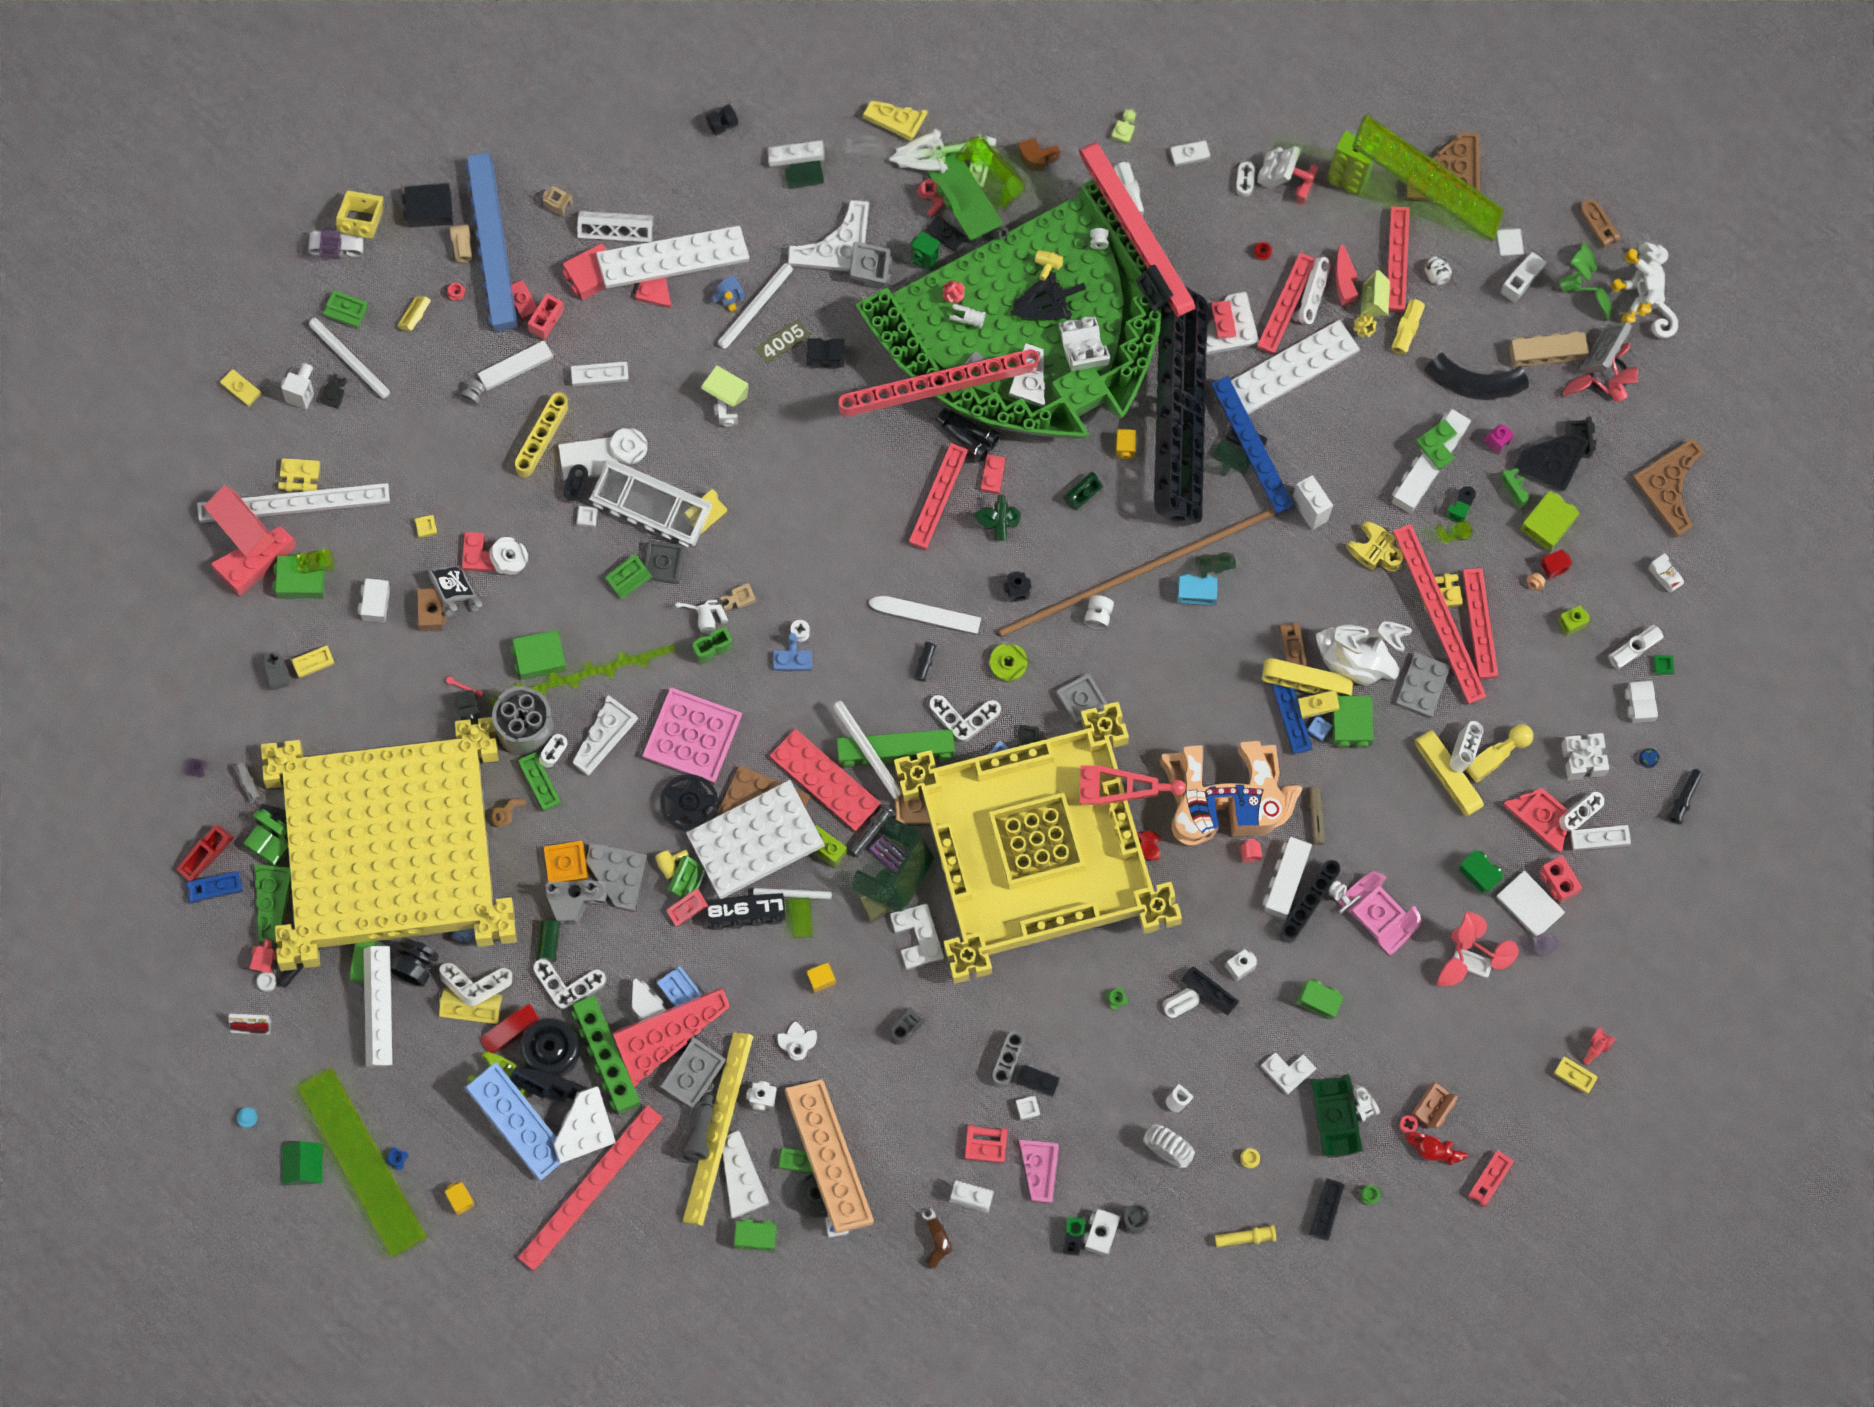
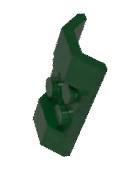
M1350 1074L1336 1078L1310 1079L1323 1157L1334 1158L1362 1152Z

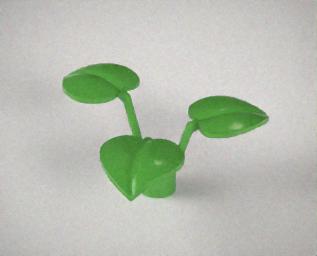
M1584 242L1581 244L1580 251L1573 256L1570 264L1578 269V272L1561 278L1560 286L1565 293L1573 289L1576 292L1595 291L1596 298L1606 315V321H1608L1611 316V301L1606 291L1598 287H1580L1582 284L1580 275L1588 281L1591 279V271L1595 272L1597 270L1596 257Z

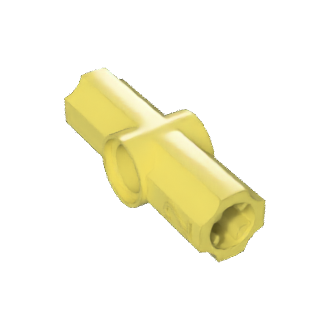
M1410 299L1404 317L1402 316L1396 331L1398 333L1391 348L1396 354L1406 355L1411 340L1415 337L1420 323L1419 319L1425 304L1417 299Z

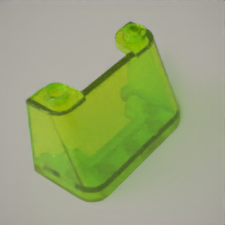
M984 135L971 138L955 155V158L960 163L969 160L974 164L981 159L1005 185L999 190V193L1002 195L999 205L1004 211L1028 189V182L1024 176Z

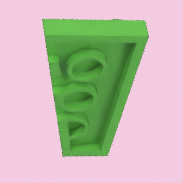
M254 864L256 872L255 886L257 889L256 904L258 907V939L260 943H264L265 939L273 941L272 944L277 945L275 926L284 924L291 887V871L289 867Z

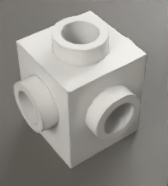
M758 1081V1083H753L752 1088H748L746 1099L750 1100L749 1104L753 1106L754 1110H773L777 1087L770 1086L768 1082Z

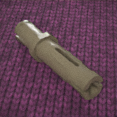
M1310 787V804L1308 808L1311 810L1313 845L1320 846L1325 844L1322 815L1324 804L1321 802L1320 787Z

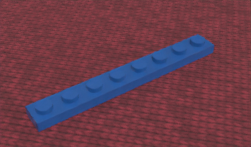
M1229 376L1211 383V387L1276 515L1293 508L1294 504Z

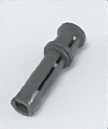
M882 804L878 813L870 818L871 823L848 849L849 852L855 857H859L878 831L886 827L885 824L896 813L887 805Z

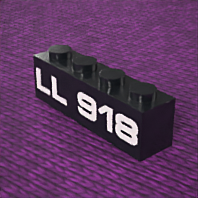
M783 893L706 901L708 904L706 907L708 928H712V930H722L727 926L741 928L746 924L761 926L766 922L780 924L786 920Z

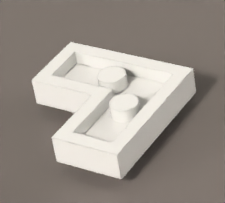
M1276 1052L1260 1066L1286 1095L1290 1094L1317 1069L1304 1054L1292 1065L1288 1066Z

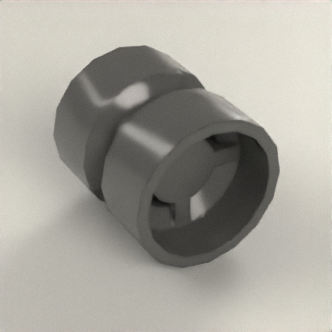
M1141 1204L1130 1205L1123 1215L1122 1224L1124 1229L1131 1234L1143 1232L1150 1219L1148 1209Z

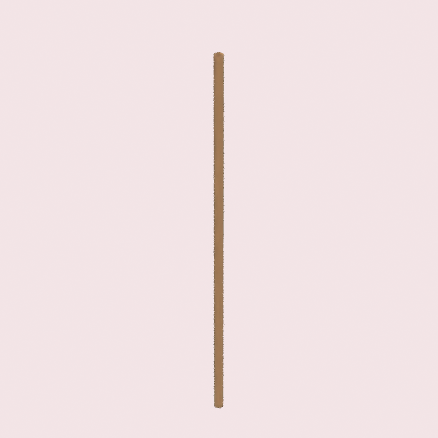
M1273 508L1006 626L999 630V634L1003 637L1086 600L1093 595H1097L1276 515Z

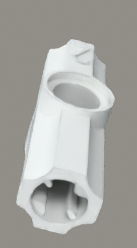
M1121 162L1114 166V170L1139 212L1143 215L1144 209L1140 200L1138 182L1134 180L1130 164Z
M1653 624L1608 656L1610 663L1619 670L1664 638L1662 631ZM1632 644L1638 645L1640 650L1634 649Z

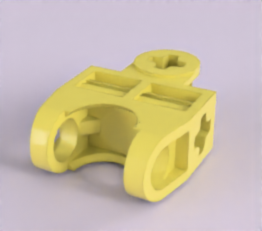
M1365 521L1361 525V529L1366 533L1369 542L1362 544L1349 541L1346 545L1347 550L1357 561L1372 571L1378 564L1389 572L1398 571L1403 561V555L1401 550L1393 546L1395 536L1381 526Z

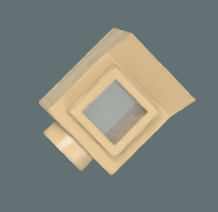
M554 186L550 190L547 189L542 197L544 199V207L562 217L565 215V206L567 204L572 205L573 203L572 194H567Z

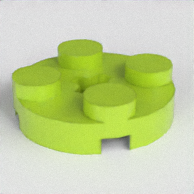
M1001 644L996 647L991 653L989 662L993 675L1005 683L1020 679L1025 674L1028 664L1025 651L1015 644ZM1005 659L1013 660L1011 667L1004 665Z

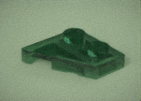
M820 160L794 163L785 170L788 190L824 184Z
M1222 552L1219 555L1203 554L1200 557H1195V564L1201 579L1207 578V573L1211 571L1218 574L1225 570L1236 568V560L1233 553Z

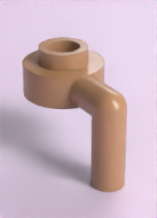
M511 799L505 807L496 808L492 813L493 823L498 827L508 826L512 821L511 811L515 806H525L527 803L526 799Z

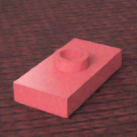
M520 280L511 284L514 304L521 319L524 320L533 316L537 306L524 281Z

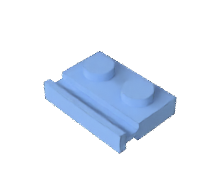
M680 966L657 982V985L674 1007L702 996Z

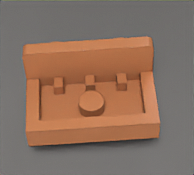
M1432 1082L1411 1114L1428 1128L1437 1129L1445 1122L1446 1115L1454 1108L1458 1097L1455 1094L1448 1093L1437 1082Z

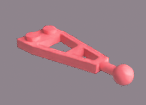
M1081 765L1080 805H1104L1158 796V791H1171L1174 795H1181L1185 791V784L1181 780H1174L1171 784L1158 783V778L1104 766ZM1100 774L1127 779V793L1099 797ZM1133 781L1151 784L1152 789L1133 792Z

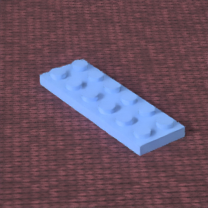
M497 1062L493 1063L465 1087L466 1091L538 1181H541L561 1164L558 1162L553 1146L556 1136Z

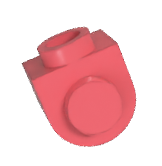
M1255 839L1245 840L1244 844L1240 846L1242 863L1261 861L1260 842H1256Z

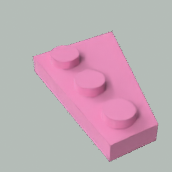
M1019 1140L1032 1201L1052 1203L1059 1144Z

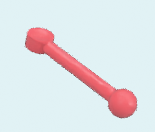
M447 677L446 679L448 685L454 684L467 691L473 690L478 698L483 696L481 690L476 691L458 683L452 677Z

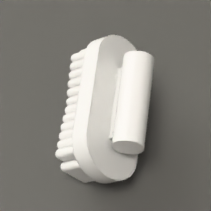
M1187 987L1178 994L1163 1000L1162 1006L1165 1014L1170 1018H1174L1197 1006L1200 997L1198 993Z

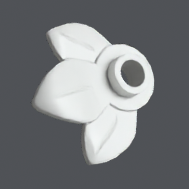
M797 1022L790 1026L788 1034H778L779 1046L783 1050L788 1051L789 1057L796 1061L804 1059L807 1055V1050L813 1048L817 1040L816 1030L805 1033ZM799 1048L801 1053L795 1054L794 1049Z

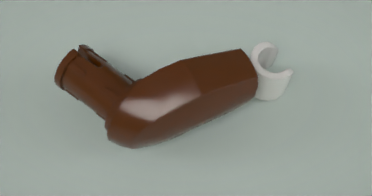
M929 1208L932 1215L926 1217L925 1213L922 1212V1216L927 1220L926 1224L934 1240L935 1249L925 1262L936 1269L943 1257L948 1254L950 1255L952 1249L945 1229L939 1219L935 1218V1212Z

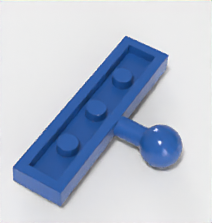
M1271 684L1293 755L1311 751L1312 745L1294 689Z

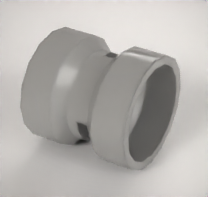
M470 379L467 383V389L463 390L461 398L470 404L477 405L480 400L479 396L484 393L486 387L479 381Z

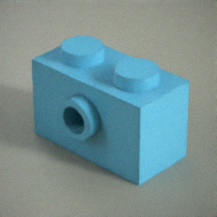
M1192 574L1179 576L1177 603L1215 606L1218 578H1213L1211 575L1194 577Z

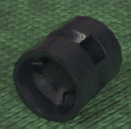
M730 104L720 107L719 112L714 110L705 115L709 128L715 136L724 133L726 128L730 130L739 125L737 115Z

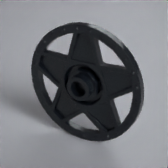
M685 774L672 779L664 787L660 797V808L664 818L670 825L680 830L690 831L714 818L718 809V796L715 788L708 780L698 775ZM689 779L684 789L672 786L679 781ZM700 782L704 783L713 795L700 793ZM665 796L674 803L668 813H666L664 806ZM714 806L711 814L703 821L702 810ZM687 817L693 826L681 825L675 821Z

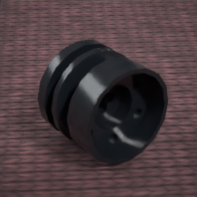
M402 938L400 944L403 947H398L397 952L403 957H392L390 972L406 982L424 987L430 976V973L424 967L434 968L435 964L432 961L436 962L439 955L419 941Z

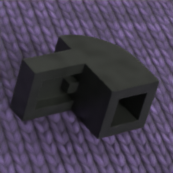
M469 690L454 694L461 721H478L481 717L474 691Z

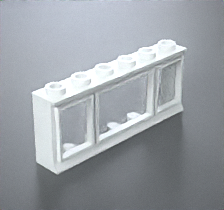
M607 458L604 469L589 498L594 502L593 506L601 510L606 507L610 509L611 514L620 517L622 514L628 517L627 521L636 525L640 522L645 525V529L654 532L656 529L662 532L661 536L670 540L674 537L679 540V544L689 547V545L695 547L713 507L708 501L610 458Z

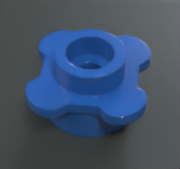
M393 1147L390 1149L389 1156L385 1162L388 1166L392 1165L397 1170H402L404 1162L408 1159L409 1155L406 1151L402 1152L397 1147Z

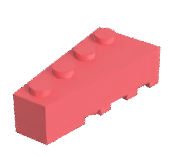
M281 526L270 531L276 540L262 553L247 557L240 549H237L211 563L214 572L239 597L274 567V563H277V556H286L296 547L294 538Z

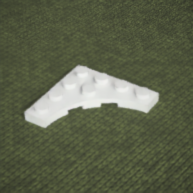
M850 200L848 213L840 228L820 243L790 246L788 264L796 267L850 271L853 243L855 241L865 243L869 202Z

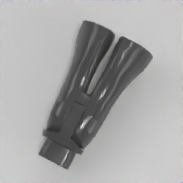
M712 1095L702 1096L700 1102L697 1103L691 1113L689 1130L676 1154V1157L685 1163L694 1164L697 1162V1159H707L709 1152L707 1147V1131L714 1108Z

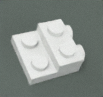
M1294 146L1286 150L1280 147L1270 150L1265 156L1264 166L1260 169L1257 182L1267 189H1271L1289 181L1301 149Z

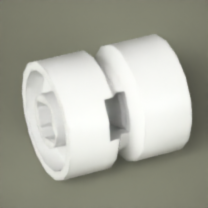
M1091 596L1088 605L1089 610L1086 612L1084 623L1091 628L1107 629L1110 620L1109 615L1112 613L1114 602L1104 596Z

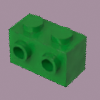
M921 231L919 236H914L911 241V261L915 266L922 267L930 272L939 259L940 242Z
M1475 849L1459 865L1457 870L1486 896L1501 882L1504 875L1497 865H1493L1488 861L1489 858L1484 852H1479Z

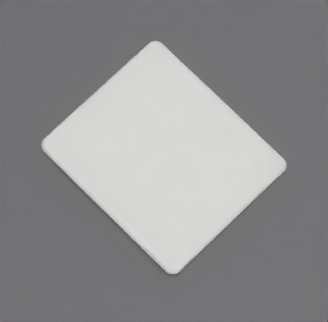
M1520 229L1497 230L1501 256L1524 254Z

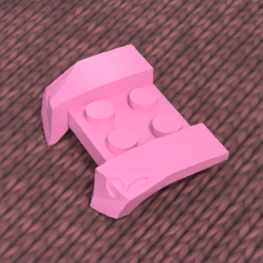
M1373 870L1345 892L1344 895L1350 901H1353L1358 896L1361 898L1346 911L1349 915L1352 913L1378 940V945L1391 956L1417 931L1421 924V917L1415 905L1406 913L1380 887L1387 877ZM1342 899L1336 900L1343 908L1346 906Z

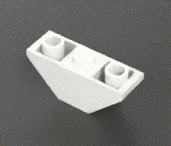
M636 978L633 981L632 1012L642 1021L666 1011L662 1006V1000L656 994L653 996L649 992L650 988L643 980L639 982Z

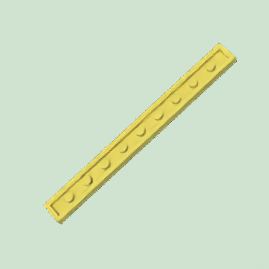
M733 1033L707 1131V1147L709 1152L706 1160L699 1159L683 1222L686 1224L703 1226L753 1036L750 1034Z

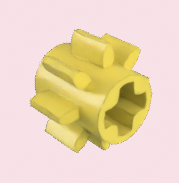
M1360 314V317L1354 320L1355 327L1353 330L1357 331V335L1362 338L1364 335L1370 337L1376 331L1375 324L1377 322L1373 320V316L1367 314L1365 317Z

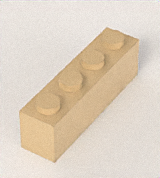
M1578 331L1564 335L1555 333L1545 337L1536 335L1527 339L1518 337L1512 340L1509 346L1512 368L1520 365L1525 367L1585 360L1589 353L1585 332L1579 333Z

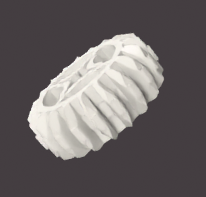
M1156 1124L1147 1130L1143 1140L1153 1153L1180 1168H1186L1191 1163L1195 1151L1180 1135Z

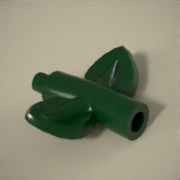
M998 495V502H995L994 509L990 507L980 509L974 513V517L983 527L987 529L994 528V540L1007 541V527L1014 528L1018 526L1021 514L1016 507H1008V502H1005V495Z

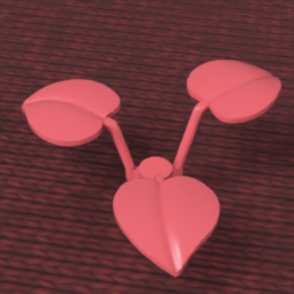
M1629 341L1620 346L1621 350L1615 357L1622 356L1630 348ZM1614 357L1612 367L1615 376L1608 381V388L1595 377L1591 378V375L1587 374L1572 380L1566 386L1563 397L1565 398L1568 394L1581 391L1592 382H1595L1607 395L1611 394L1614 402H1620L1628 396L1622 384L1638 383V368L1630 367L1618 373Z
M1465 911L1460 927L1451 934V940L1456 944L1455 949L1458 951L1460 960L1452 958L1445 964L1436 985L1453 986L1464 979L1468 968L1463 963L1464 957L1461 949L1467 950L1472 945L1476 946L1493 957L1490 965L1494 969L1501 970L1509 967L1516 960L1519 954L1518 946L1513 941L1507 940L1496 947L1495 953L1488 951L1475 942V938H1480L1485 934L1487 929L1486 921L1478 914Z

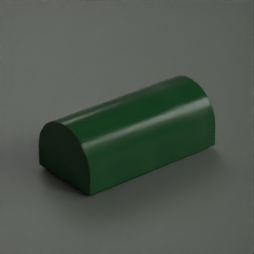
M1090 472L1069 490L1063 498L1069 507L1077 511L1103 486L1096 473Z
M553 920L541 921L536 961L545 959L549 962H556L561 925L559 922Z

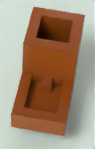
M1036 137L1018 143L1017 151L1020 159L1030 170L1045 171L1046 163H1054L1060 157L1058 145L1040 150Z

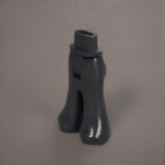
M943 409L935 419L941 424V428H944L950 436L964 445L979 462L985 460L989 450L992 451L1000 439L1001 434L998 431L982 428L953 411L949 412Z

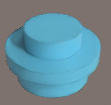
M252 1108L241 1109L237 1115L238 1123L245 1128L252 1127L257 1122V1113Z

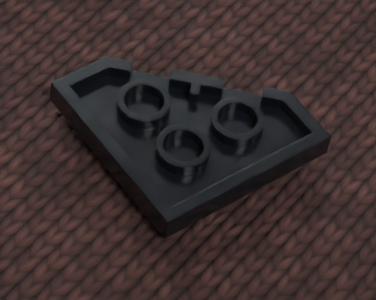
M1570 433L1524 449L1514 468L1565 491L1590 440L1575 433Z

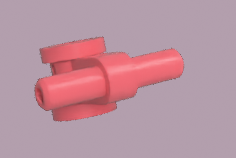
M929 179L919 185L917 193L920 198H930L935 203L927 212L930 217H933L940 208H944L945 204L943 202L944 198H940L936 191V187H938L936 182ZM927 186L930 188L928 193L925 191Z
M1601 1027L1598 1028L1590 1039V1042L1593 1044L1583 1059V1062L1587 1065L1594 1058H1597L1602 1051L1606 1053L1616 1039L1604 1033Z

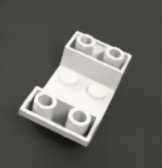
M1084 317L1079 320H1067L1059 323L1063 349L1071 372L1109 364L1110 355L1107 347L1102 345L1096 317Z

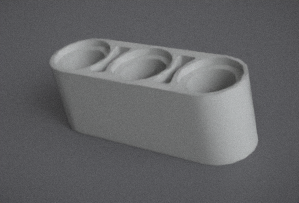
M1019 1031L1008 1033L992 1075V1083L997 1088H1004L1010 1081L1024 1042V1036ZM1015 1037L1019 1039L1020 1043L1012 1045L1009 1040ZM1009 1055L1013 1058V1062L1005 1063L1003 1057ZM1002 1073L1006 1076V1080L998 1081L996 1075Z

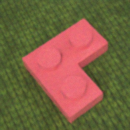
M465 532L463 571L497 572L491 562L490 552L483 551L484 533Z

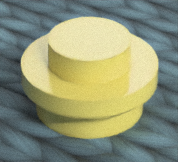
M1248 1148L1241 1153L1240 1161L1244 1167L1254 1168L1260 1162V1155L1255 1149Z

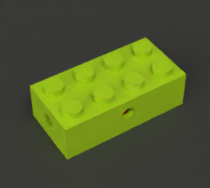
M1345 130L1335 149L1327 180L1334 186L1346 189L1350 194L1360 196L1369 179L1379 146Z

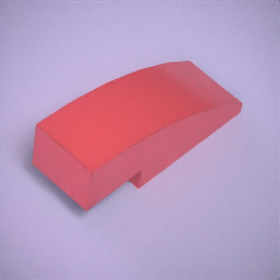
M1340 245L1335 265V281L1338 297L1343 307L1357 300L1358 293L1354 284L1358 276L1344 245Z

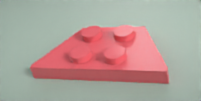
M1543 788L1535 790L1530 794L1521 795L1519 798L1505 801L1503 806L1557 853H1561L1567 831L1560 827L1559 820L1568 811L1562 804Z

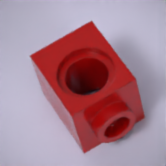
M1561 549L1543 557L1540 565L1549 580L1568 572L1572 560L1569 554Z

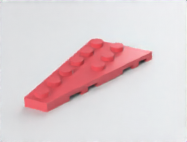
M722 987L612 1033L634 1087L645 1076H649L662 1062L664 1063L682 1048L690 1038L701 1032L703 1027L709 1022L714 1021L730 1007Z

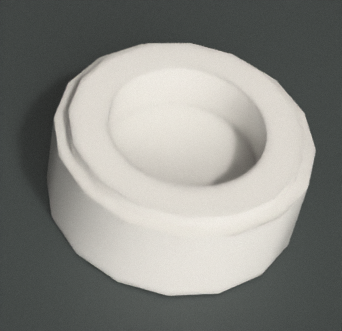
M262 972L257 977V986L261 991L271 992L275 989L277 980L274 974Z

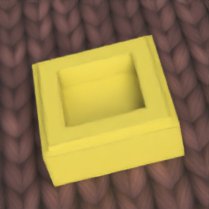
M433 515L415 519L419 538L437 535Z

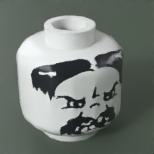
M1433 257L1428 260V264L1425 267V273L1431 283L1442 285L1450 280L1452 270L1446 259Z

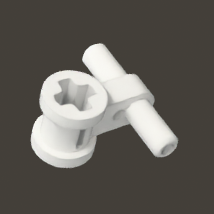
M1352 1084V1091L1357 1101L1355 1109L1358 1119L1363 1122L1373 1114H1380L1377 1103L1373 1098H1370L1367 1090L1362 1086Z

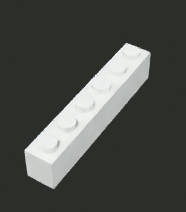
M1453 409L1449 414L1445 413L1440 421L1441 423L1446 419L1457 432L1454 438L1444 444L1450 453L1453 452L1471 423L1470 419ZM1422 450L1423 454L1421 457H1416L1411 464L1413 467L1411 472L1407 471L1403 476L1401 487L1397 486L1392 493V496H1394L1392 503L1409 514H1412L1439 473V470Z
M370 946L364 949L366 1067H387L392 1065L390 946Z

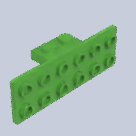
M959 152L945 158L946 162L944 164L948 167L945 173L927 171L931 179L938 186L936 191L939 197L944 198L943 202L946 208L951 209L969 240H973L1003 225L1002 220Z

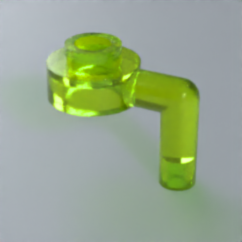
M1467 521L1455 525L1453 532L1448 535L1442 525L1439 524L1435 527L1436 532L1445 544L1455 539L1466 540L1473 532L1471 525Z

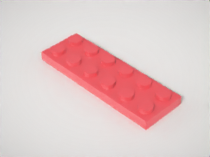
M796 728L770 755L771 760L854 832L881 806V803Z

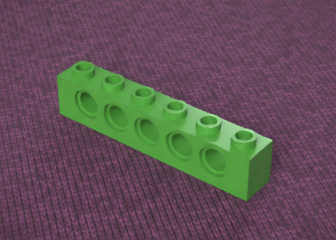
M595 995L573 1004L572 1016L575 1022H580L582 1028L579 1029L582 1039H587L589 1046L586 1048L590 1058L594 1057L597 1062L594 1064L598 1075L602 1074L604 1081L601 1084L605 1093L609 1092L612 1099L609 1100L612 1110H617L618 1114L621 1115L640 1107L638 1095ZM587 1017L595 1018V1022L592 1024L584 1022ZM596 1034L603 1036L599 1042H594L592 1037ZM603 1052L610 1053V1057L606 1060H602L599 1056ZM610 1070L618 1072L617 1076L613 1078L607 1076V1073ZM622 1087L626 1090L625 1093L620 1096L614 1093L615 1090Z

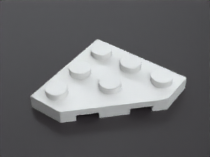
M1246 292L1231 294L1225 299V301L1230 300L1236 337L1218 340L1213 318L1208 324L1207 355L1258 345L1259 339Z
M598 1086L577 1093L573 1106L568 1111L562 1123V1128L553 1142L559 1163L616 1143Z

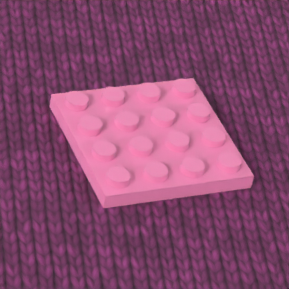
M670 687L642 757L685 774L701 776L710 783L715 784L742 718V713Z

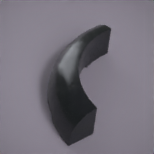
M1441 352L1425 368V372L1439 385L1445 386L1455 394L1471 399L1495 400L1496 398L1510 397L1529 387L1528 377L1521 365L1500 374H1479L1456 365Z

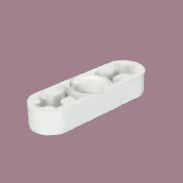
M1593 792L1583 797L1560 817V827L1564 831L1577 829L1604 805L1602 794ZM1594 798H1595V799H1596V801L1594 802L1595 804L1589 805L1590 803H1592V802L1594 801ZM1580 806L1585 810L1583 817L1579 814ZM1575 818L1569 823L1570 825H1568L1569 819Z

